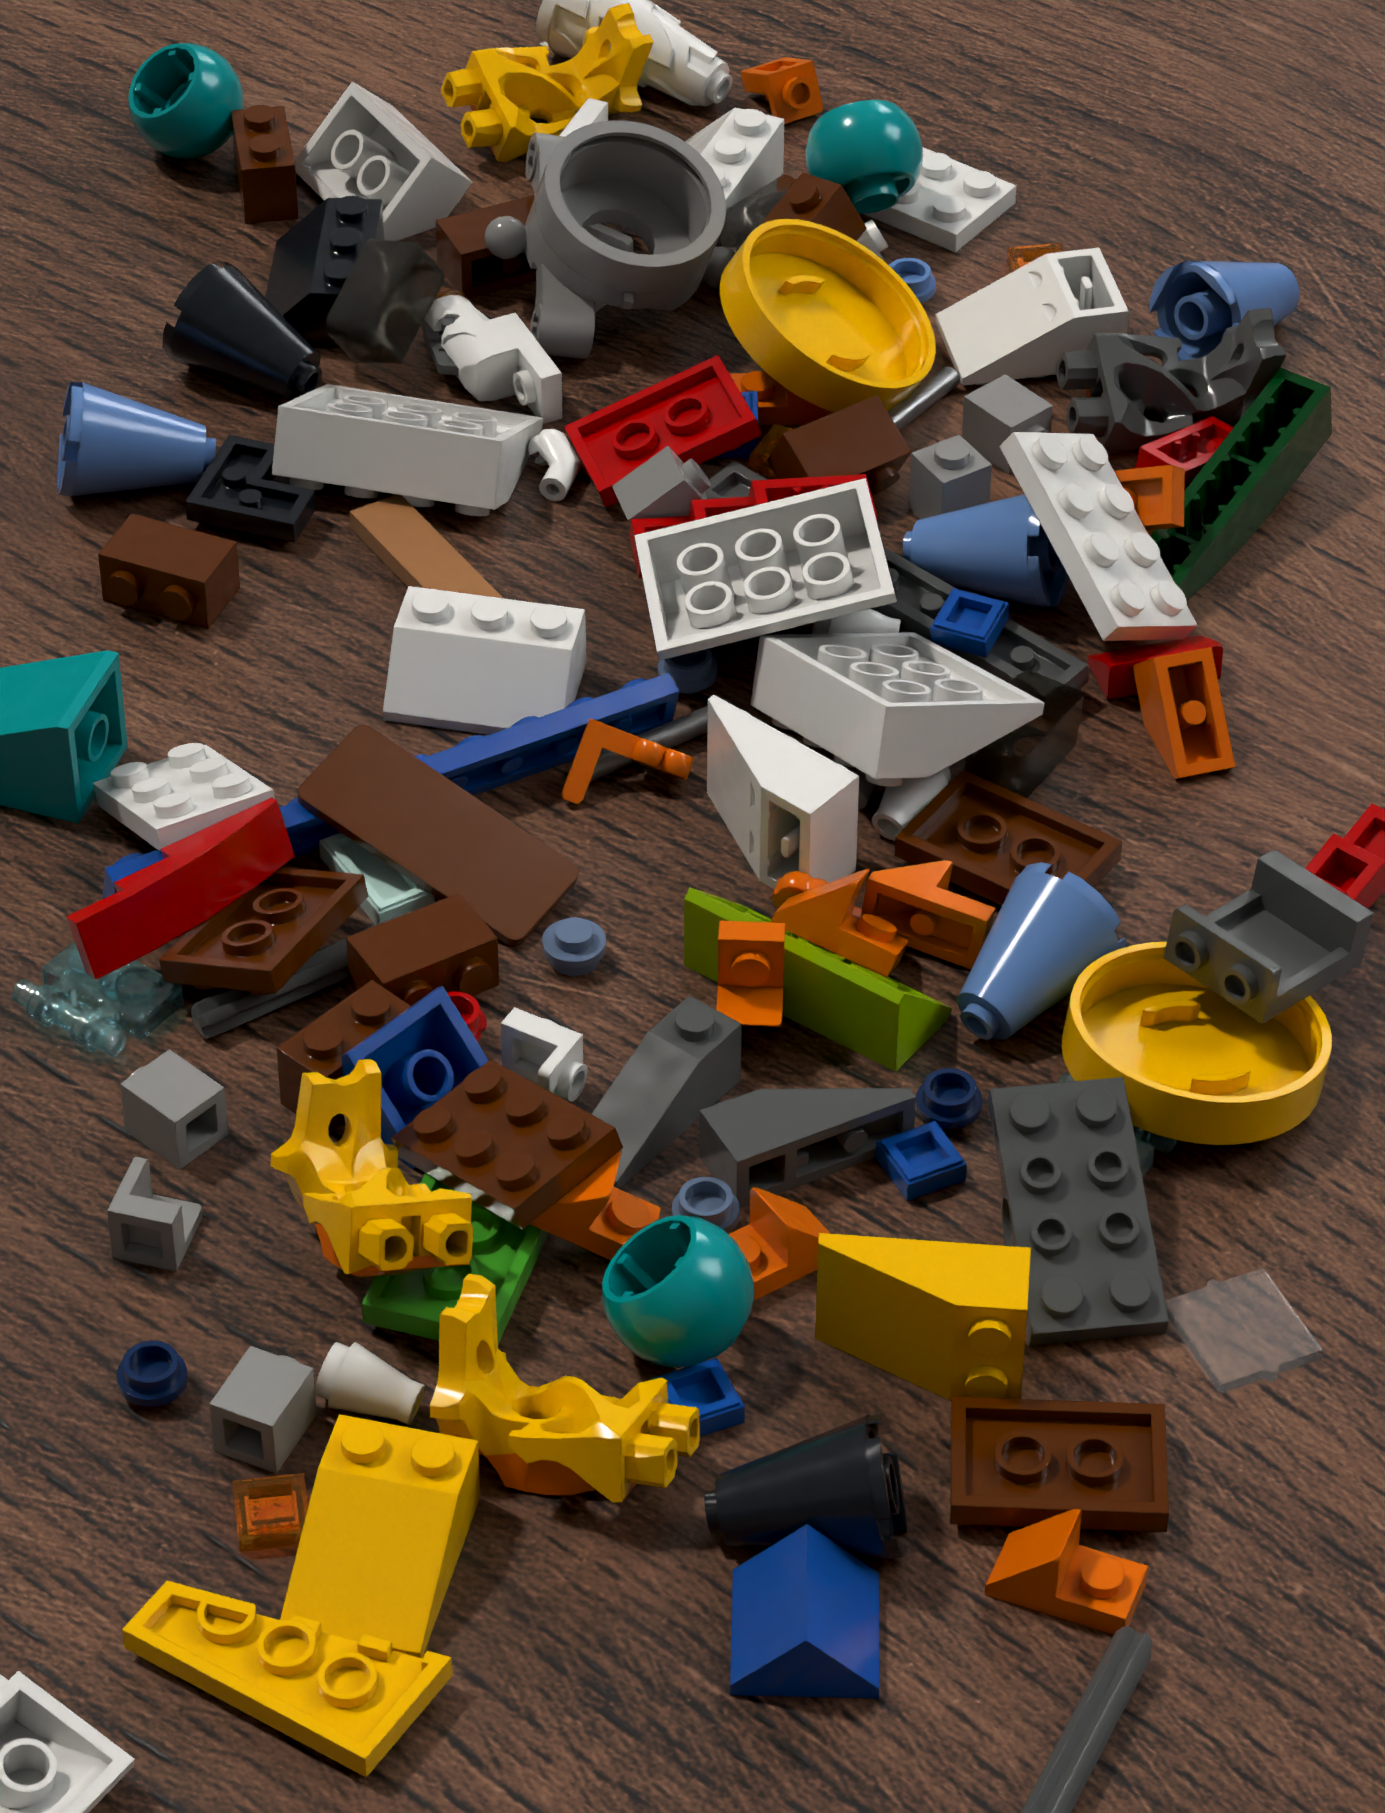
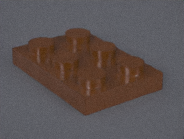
M962 770L895 837L894 856L913 865L943 860L952 861L950 882L1003 905L1015 878L1027 865L1040 862L1051 864L1045 872L1062 880L1068 872H1071L1095 888L1121 860L1122 841Z
M279 868L254 889L206 921L188 930L159 959L164 982L192 985L200 990L226 988L245 990L252 995L258 996L276 994L368 898L364 874Z
M492 1059L468 1074L463 1082L431 1107L420 1112L411 1123L391 1138L394 1146L399 1148L398 1155L401 1159L452 1189L471 1194L473 1201L521 1229H524L623 1148L614 1126Z
M952 1396L950 1421V1524L1027 1527L1069 1510L1080 1509L1082 1510L1080 1529L1167 1532L1169 1499L1165 1404Z

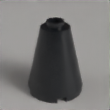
M223 261V268L212 263L191 279L174 304V307L182 311L175 327L166 322L163 331L162 347L168 357L180 364L287 401L313 391L317 387L322 376V369L319 367L320 355L237 267Z
M885 1414L864 1416L718 1474L715 1481V1490L705 1491L704 1494L705 1513L710 1533H722L725 1544L728 1547L766 1550L808 1524L855 1557L887 1560L905 1557L907 1555V1547L893 1536L894 1534L907 1533L905 1499L897 1452L882 1454L881 1440L878 1437L881 1434L892 1433Z

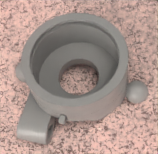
M622 120L588 124L569 133L566 137L536 132L532 134L526 158V179L530 181L533 188L534 201L526 224L524 226L518 219L512 216H499L487 226L484 240L487 249L494 256L501 259H512L519 254H526L530 268L536 269V301L530 332L548 355L581 360L588 359L595 331V301L623 309L651 308L673 311L683 305L697 292L701 280L714 289H720L722 273L735 255L732 250L724 246H716L725 223L726 200L716 173L694 148L680 138L657 127ZM597 223H614L627 227L644 241L649 255L627 252L612 247L591 235L585 228Z

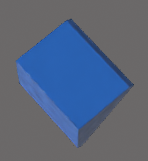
M443 986L434 989L341 1056L343 1077L353 1071L358 1060L371 1059L377 1063L381 1071V1139L384 1144L394 1145L391 1138L411 1123L420 1112L431 1107L463 1082L468 1074L489 1061ZM398 1155L399 1161H401L411 1169L416 1168L412 1164L401 1159Z
M808 1524L733 1569L730 1695L879 1698V1573Z

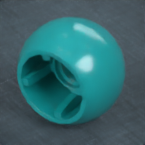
M189 42L165 46L145 60L131 82L128 97V107L132 122L144 141L162 154L180 159L204 157L225 144L233 134L231 111L242 110L244 103V94L239 77L229 62L209 47Z
M885 100L857 101L834 108L817 119L809 132L805 151L806 167L809 175L842 185L858 213L870 214L880 212L894 206L898 202V198L909 192L919 178L923 161L922 141L913 120L907 112L895 103Z
M668 1216L642 1228L614 1255L602 1281V1304L605 1315L619 1341L641 1359L664 1367H689L704 1360L714 1358L724 1352L739 1336L742 1327L751 1313L754 1301V1280L750 1264L737 1242L715 1224L692 1216Z

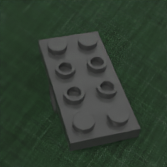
M1124 1077L991 1088L988 1097V1107L1003 1190L1001 1217L1005 1246L1031 1248L1026 1322L1029 1346L1165 1334L1169 1319Z

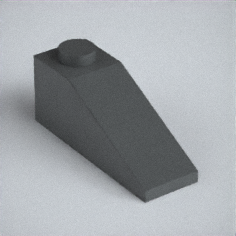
M689 995L647 1032L592 1112V1115L616 1128L623 1148L620 1150L621 1157L614 1187L621 1189L699 1119L700 1110L713 1106L741 1081V1023Z
M910 1088L757 1089L700 1110L699 1158L714 1178L728 1184L741 1208L750 1204V1190L754 1187L776 1195L874 1159L877 1141L914 1128L916 1096Z

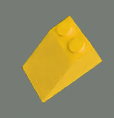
M819 1233L815 1339L950 1401L952 1396L1021 1399L1031 1248Z
M339 1414L318 1466L280 1620H291L293 1615L321 1622L322 1632L359 1641L364 1633L392 1641L393 1651L423 1658L480 1500L478 1440Z

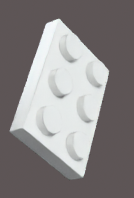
M923 147L921 171L913 188L905 195L899 197L898 202L894 206L880 212L865 215L956 253L1016 203V185L999 179L989 172L980 171L955 161L943 153H936Z
M188 743L177 746L168 752V758L150 764L143 762L123 764L111 771V777L93 783L98 806L159 851L271 797L275 799L272 788L209 746L201 743Z

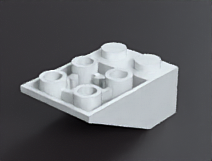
M1100 248L1044 254L937 313L935 321L962 386L972 384L986 385L1005 374L1012 379H1038L1048 375H1055L1056 366L1062 353L1087 350L1094 333L1127 334L1129 311Z
M715 695L711 696L708 699L707 794L759 881L775 889L778 878H782L786 873L793 871L805 872L812 878H820L828 883L849 876L856 871L859 775L758 720L748 712L733 706Z

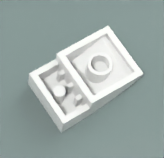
M17 1671L9 1680L0 1674V1813H89L133 1768L135 1759L21 1672Z

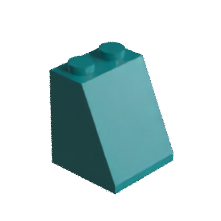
M109 650L0 668V805L79 824L96 797L93 783L108 778L128 748L119 653Z

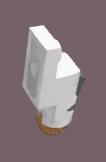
M445 287L435 289L423 298L419 306V324L423 330V339L439 374L457 376L465 389L479 401H495L516 395L521 405H528L536 417H543V424L562 419V373L516 313L489 320L471 304L463 293Z

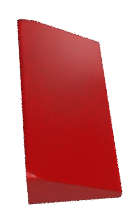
M1198 635L1187 637L1183 640H1171L1089 655L1087 663L1107 700L1138 694L1133 665L1155 657L1211 647L1217 678L1221 679L1223 647L1215 640Z

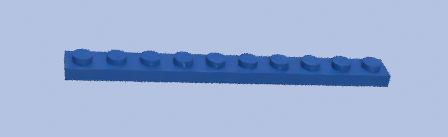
M669 673L649 680L639 678L628 682L617 691L594 699L591 697L580 698L569 704L565 709L539 718L537 716L525 717L514 723L510 728L484 737L482 735L470 736L459 742L455 747L429 756L420 754L415 755V757L471 795H476L573 761L589 718L635 736L673 721L680 691ZM297 797L287 805L279 807L295 855L292 859L320 850V840L340 833V831L301 806ZM155 850L146 854H129L119 859L112 866L106 867L104 872L103 899L117 893L114 882L163 860L161 852Z

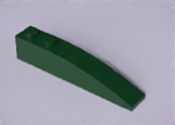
M1280 367L1184 491V527L1158 529L1152 532L1150 537L1158 545L1160 557L1173 581L1184 593L1187 601L1209 582L1245 545L1277 507L1331 436V387Z

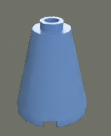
M1184 261L1167 268L1154 284L1150 297V312L1157 311L1160 329L1153 331L1157 337L1180 338L1182 348L1177 353L1178 361L1201 358L1213 351L1221 343V338L1226 328L1238 326L1249 310L1271 308L1274 326H1276L1296 309L1299 302V286L1291 270L1280 263Z
M69 381L62 415L66 416L63 434H60L58 449V495L74 497L198 483L202 477V472L206 471L213 458H215L216 439L206 437L205 425L84 382Z
M1025 494L919 519L915 522L913 530L906 532L903 540L904 559L953 587L1040 608L1059 606L1066 593L1069 576Z
M1040 862L1027 865L1015 878L957 998V1004L961 1011V1021L975 1036L985 1040L991 1038L997 1040L1008 1039L1070 994L1078 976L1092 962L1105 954L1126 946V937L1118 940L1115 929L1121 923L1116 911L1097 890L1079 876L1068 872L1061 880L1045 873L1051 864Z

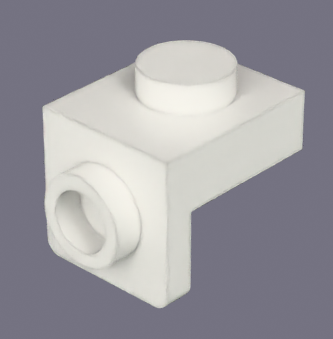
M514 1007L501 1022L502 1065L566 1101L572 1102L576 1100L585 1086L588 1075L587 1065L583 1064V1034Z

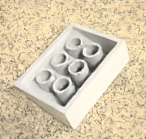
M326 384L278 406L272 475L290 477L289 485L312 490L323 489L324 483L345 486L344 494L353 497L378 498L379 492L402 495L415 507H433L435 500L456 504L455 511L461 514L488 516L490 509L495 510L509 501L530 456L528 452L529 441L533 436L540 435L543 417Z
M866 478L634 535L659 661L897 602Z
M915 632L761 635L751 697V706L772 717L773 725L797 732L803 736L805 744L824 748L834 754L835 762L845 766L856 767L866 773L867 781L889 787L901 786L904 778L931 777L1043 715L1044 702Z

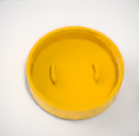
M799 219L768 221L759 225L750 233L722 273L720 280L722 308L729 326L743 348L778 383L820 408L837 412L878 395L886 410L889 411L912 394L932 368L936 354V342L930 320L918 298L905 281L880 257L859 242L834 229Z
M1167 942L1142 943L1117 949L1092 962L1078 976L1071 992L1062 1035L1063 1059L1074 1081L1124 1077L1133 1126L1163 1137L1185 1142L1211 1145L1245 1144L1266 1140L1291 1130L1304 1121L1316 1107L1331 1054L1332 1034L1324 1012L1311 995L1262 1024L1164 959Z

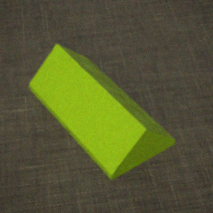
M689 887L684 898V966L718 982L719 921L771 922L772 919L742 904ZM785 930L783 1016L895 1072L948 1020L953 1008L890 977L886 978Z

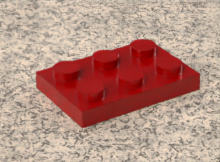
M719 355L564 426L569 441L605 508L619 502L612 486L667 446L684 463L692 458L699 465L727 451H732L762 435L754 414Z

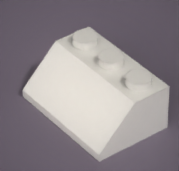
M353 81L295 159L296 173L324 201L327 198H342L345 196L382 199L384 245L435 228L436 220L448 217L473 183L395 107Z
M735 107L685 141L709 163L722 185L726 200V218L716 246H724L728 249L783 174L784 119L766 115L756 109H740ZM624 227V233L639 236L627 227Z
M408 586L393 630L383 706V720L490 735L510 728L514 723L525 717L537 716L539 718L565 709L575 701L587 663L585 609Z

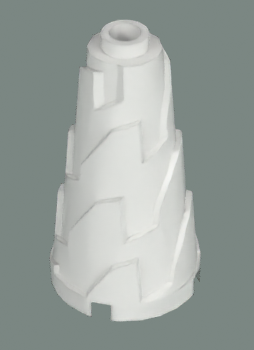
M650 0L542 1L536 21V37L544 41L539 43L540 45L547 46L548 50L557 55L571 59L575 57L583 47V38L586 31L592 27L599 26L609 8L629 3L634 12L638 30L642 35L650 34L654 42L637 85L643 88L646 85L651 86L691 106L701 105L707 107L713 102L716 104L722 102L731 89L733 79L729 75V66L716 56L718 52L683 29L681 21Z

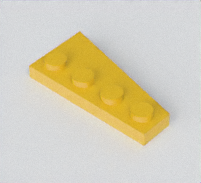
M166 1581L122 1629L125 1649L366 1778L453 1676L452 1657L431 1651H426L423 1659L393 1651L392 1641L364 1633L359 1641L322 1632L321 1622L293 1615L291 1620H278L256 1614L255 1604L171 1581Z

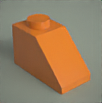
M1211 647L1155 657L1132 666L1144 726L1174 779L1235 767Z

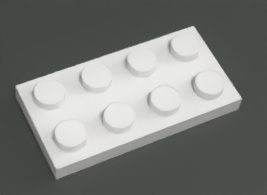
M1013 432L999 446L1103 641L1183 640L1198 626L1187 606L1184 593L1173 581L1160 557L1158 545L1148 535L1134 509L1132 497L1122 487L1108 461V454L1105 448L1097 441L1094 434Z

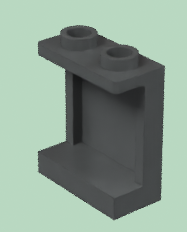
M1273 849L1258 858L1252 887L1247 892L1206 916H1203L1186 904L1173 911L1164 959L1264 1024L1362 963L1374 913Z

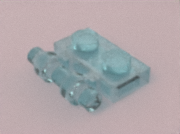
M75 941L42 967L44 984L38 986L27 979H22L13 988L11 997L15 1003L26 1008L28 1017L45 1027H51L55 1024L69 1032L71 1041L90 1052L99 1049L112 1057L117 1056L123 1050L126 1043V1035L120 1032V1030L142 1040L184 1005L183 990L180 984L164 982L163 975L136 960L97 980L93 979L85 972ZM78 1005V1006H80L81 1008H83V1009H85V1010L83 1011V1010L77 1008L76 1006Z

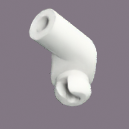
M543 429L540 435L533 436L529 441L528 452L529 455L539 452V457L535 460L536 464L542 466L549 465L539 485L541 494L550 501H561L565 498L581 469V461L564 433L556 429Z

